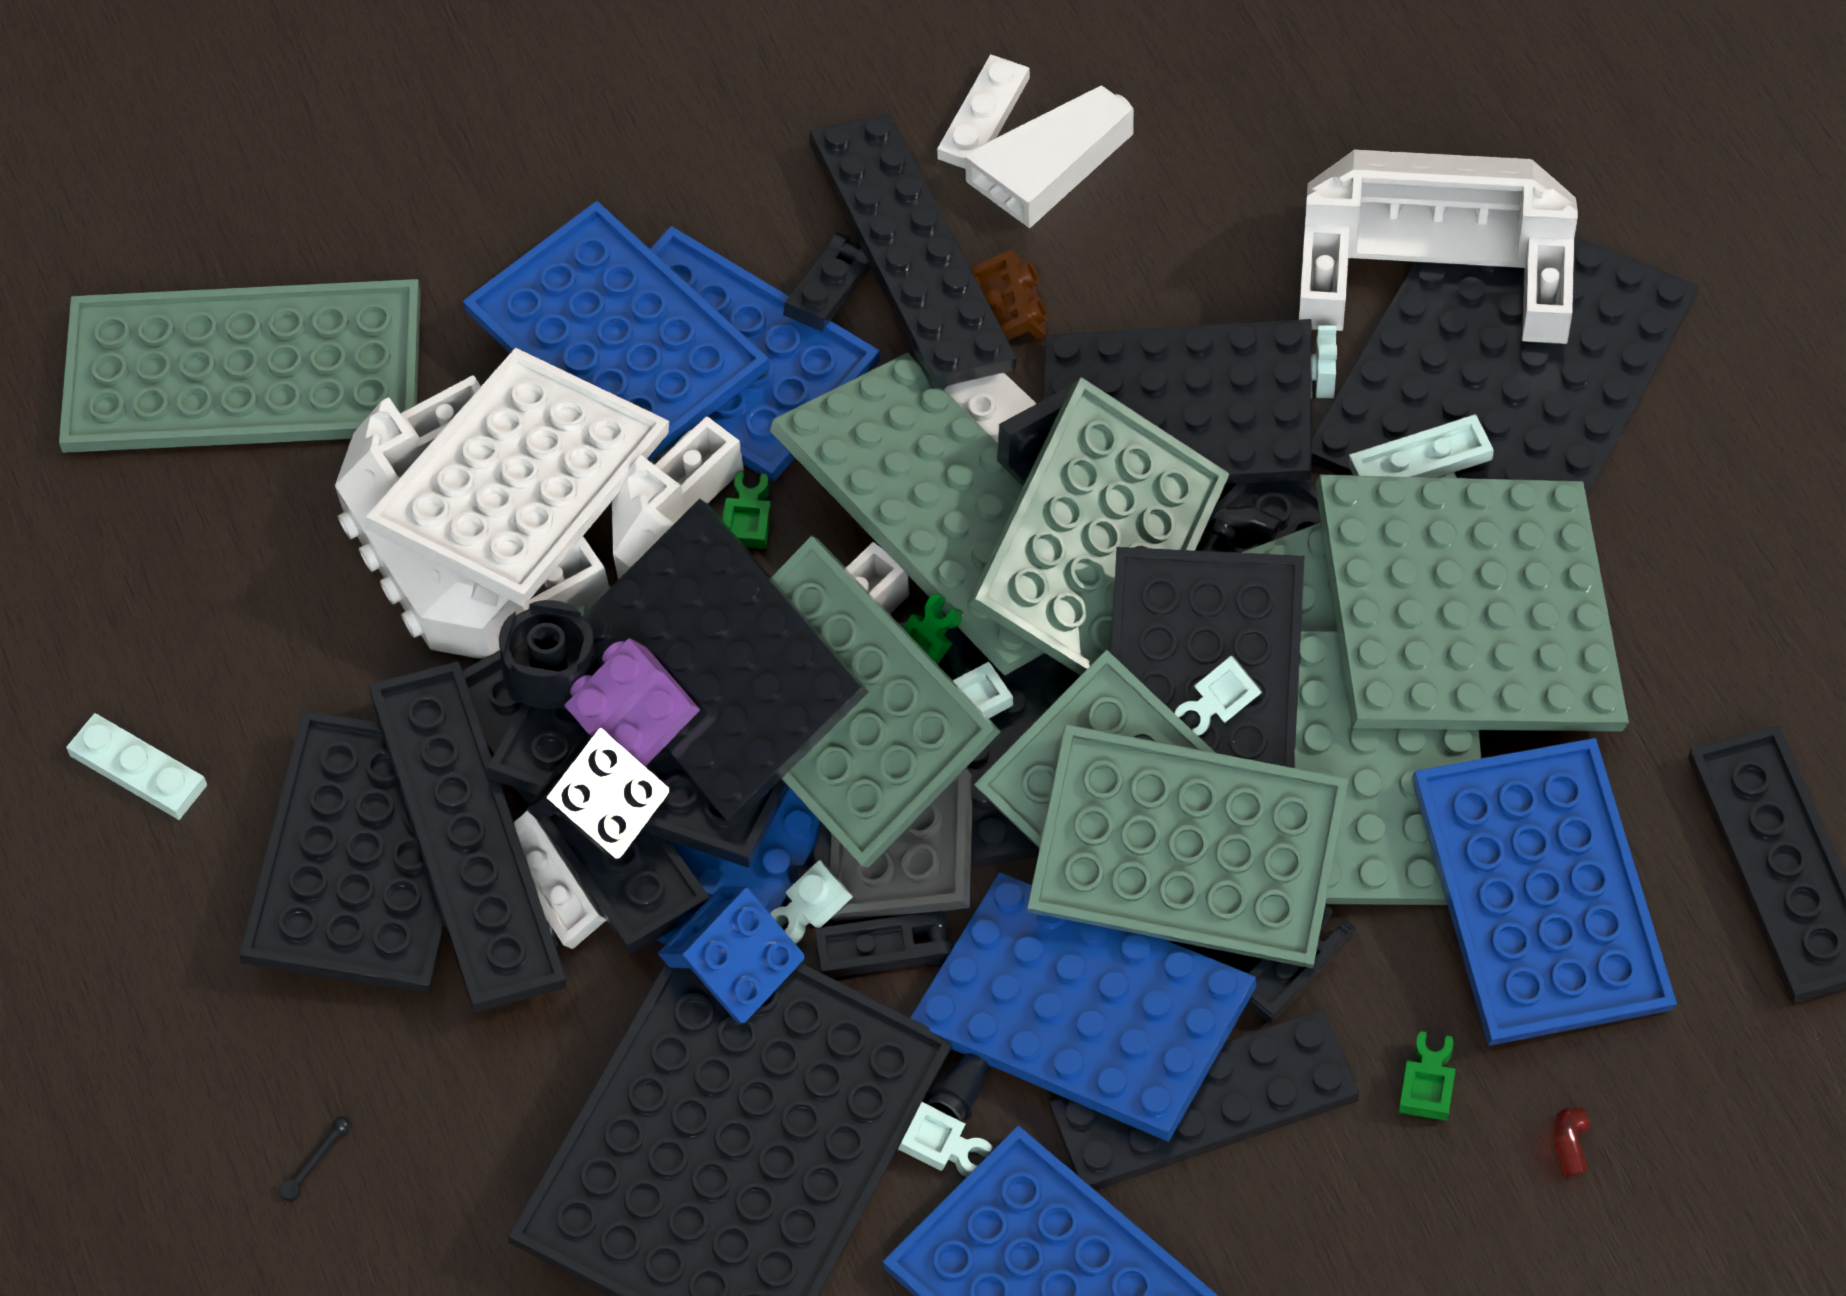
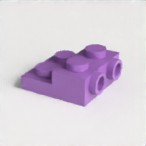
M628 638L625 643L622 641L616 642L607 648L602 657L604 664L593 676H583L572 685L570 694L573 697L565 704V707L588 734L599 728L603 729L646 767L700 709L647 647Z

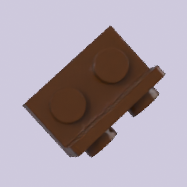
M1009 249L970 268L1008 341L1028 331L1039 341L1046 338L1047 331L1044 321L1048 320V313L1044 303L1037 295L1035 286L1039 284V277L1029 260L1024 262L1012 249Z

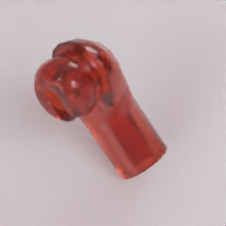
M1575 1107L1572 1110L1564 1108L1557 1113L1555 1119L1554 1144L1565 1177L1589 1170L1578 1137L1579 1133H1584L1590 1128L1588 1114L1582 1107Z

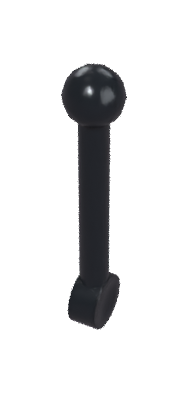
M343 1116L336 1118L333 1122L331 1133L292 1180H286L281 1183L279 1191L284 1200L294 1201L299 1197V1186L337 1139L350 1132L352 1124L348 1118Z

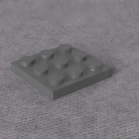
M964 769L869 868L861 866L831 833L830 870L853 896L831 917L834 922L970 908L973 776L968 769Z

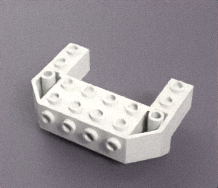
M1353 150L1311 180L1307 186L1299 320L1311 319L1313 329H1318V326H1336L1337 331H1343L1348 258L1524 268L1522 341L1567 344L1573 303L1574 237L1578 218L1576 198L1532 159Z
M474 375L401 414L389 397L382 400L353 433L335 488L344 512L338 515L342 528L349 539L358 537L363 546L359 548V552L369 570L373 572L378 569L384 579L380 580V584L391 604L394 605L400 602L405 612L401 616L410 634L414 638L421 635L430 650L485 659L500 650V629L507 617L515 611L516 615L529 609L530 603L541 600L561 601L574 606L576 609L583 605L588 608L600 599L599 595L609 590L604 566L583 536L523 607L366 529V516L481 387Z
M706 416L655 465L640 455L630 467L619 493L612 500L613 556L618 580L699 498L709 503L735 478L738 472L744 470L740 441ZM874 542L846 567L889 614L910 595L908 574L884 549Z

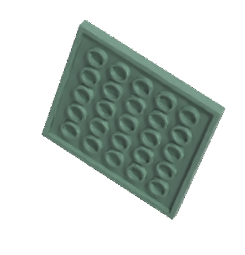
M1351 475L1319 476L1315 487L1352 728L1623 732L1629 720L1583 481Z

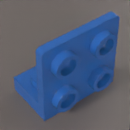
M721 886L657 953L671 968H691L738 1023H745L805 957L803 952L748 887Z

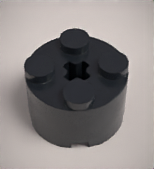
M541 600L530 603L529 609L516 615L515 611L504 621L499 633V648L503 681L509 697L515 702L534 708L568 710L565 704L573 697L570 694L572 685L581 677L586 675L593 676L596 673L593 630L590 624H587L581 617V612L574 606L555 600Z

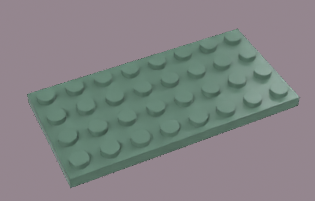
M419 280L71 296L59 436L61 450L63 453L352 439L353 433L382 400L389 397L400 414L417 405L421 295Z
M909 353L773 419L770 432L929 597L934 594H942L946 597L942 611L946 615H948L952 608L961 609L964 612L962 614V621L958 625L959 629L1004 675L1044 654L1040 649L968 605V601L1023 486L997 461L998 443L942 387L931 388L920 364Z

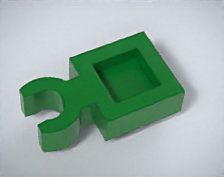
M738 472L734 479L735 492L738 499L726 498L723 521L746 548L766 549L772 513L771 501H764L769 495L767 474H761L759 485L754 488L745 487L744 472Z
M934 594L928 599L925 606V618L921 615L912 614L903 627L937 665L953 644L944 636L947 629L957 627L961 623L962 614L964 613L961 609L952 608L944 618L942 607L946 597L942 594Z
M1421 1031L1417 1036L1415 1055L1419 1062L1407 1061L1399 1113L1448 1121L1456 1069L1442 1066L1446 1065L1451 1059L1453 1038L1446 1035L1443 1049L1435 1052L1426 1047L1427 1032Z

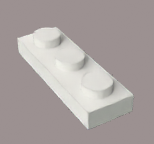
M994 55L989 56L937 148L939 160L965 169V156L970 151L998 136L1030 78L1029 67Z
M526 811L514 822V826L547 921L562 944L574 949L603 924L606 919L542 824Z

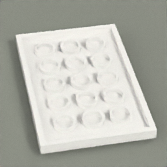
M515 348L366 516V529L524 607L616 497L633 462L640 455L647 459L669 432V421Z

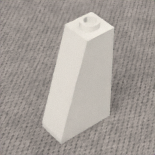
M1101 85L970 151L965 156L966 182L1028 228H1031L1133 135L1134 108L1131 107L1130 103L1119 94L1114 95Z

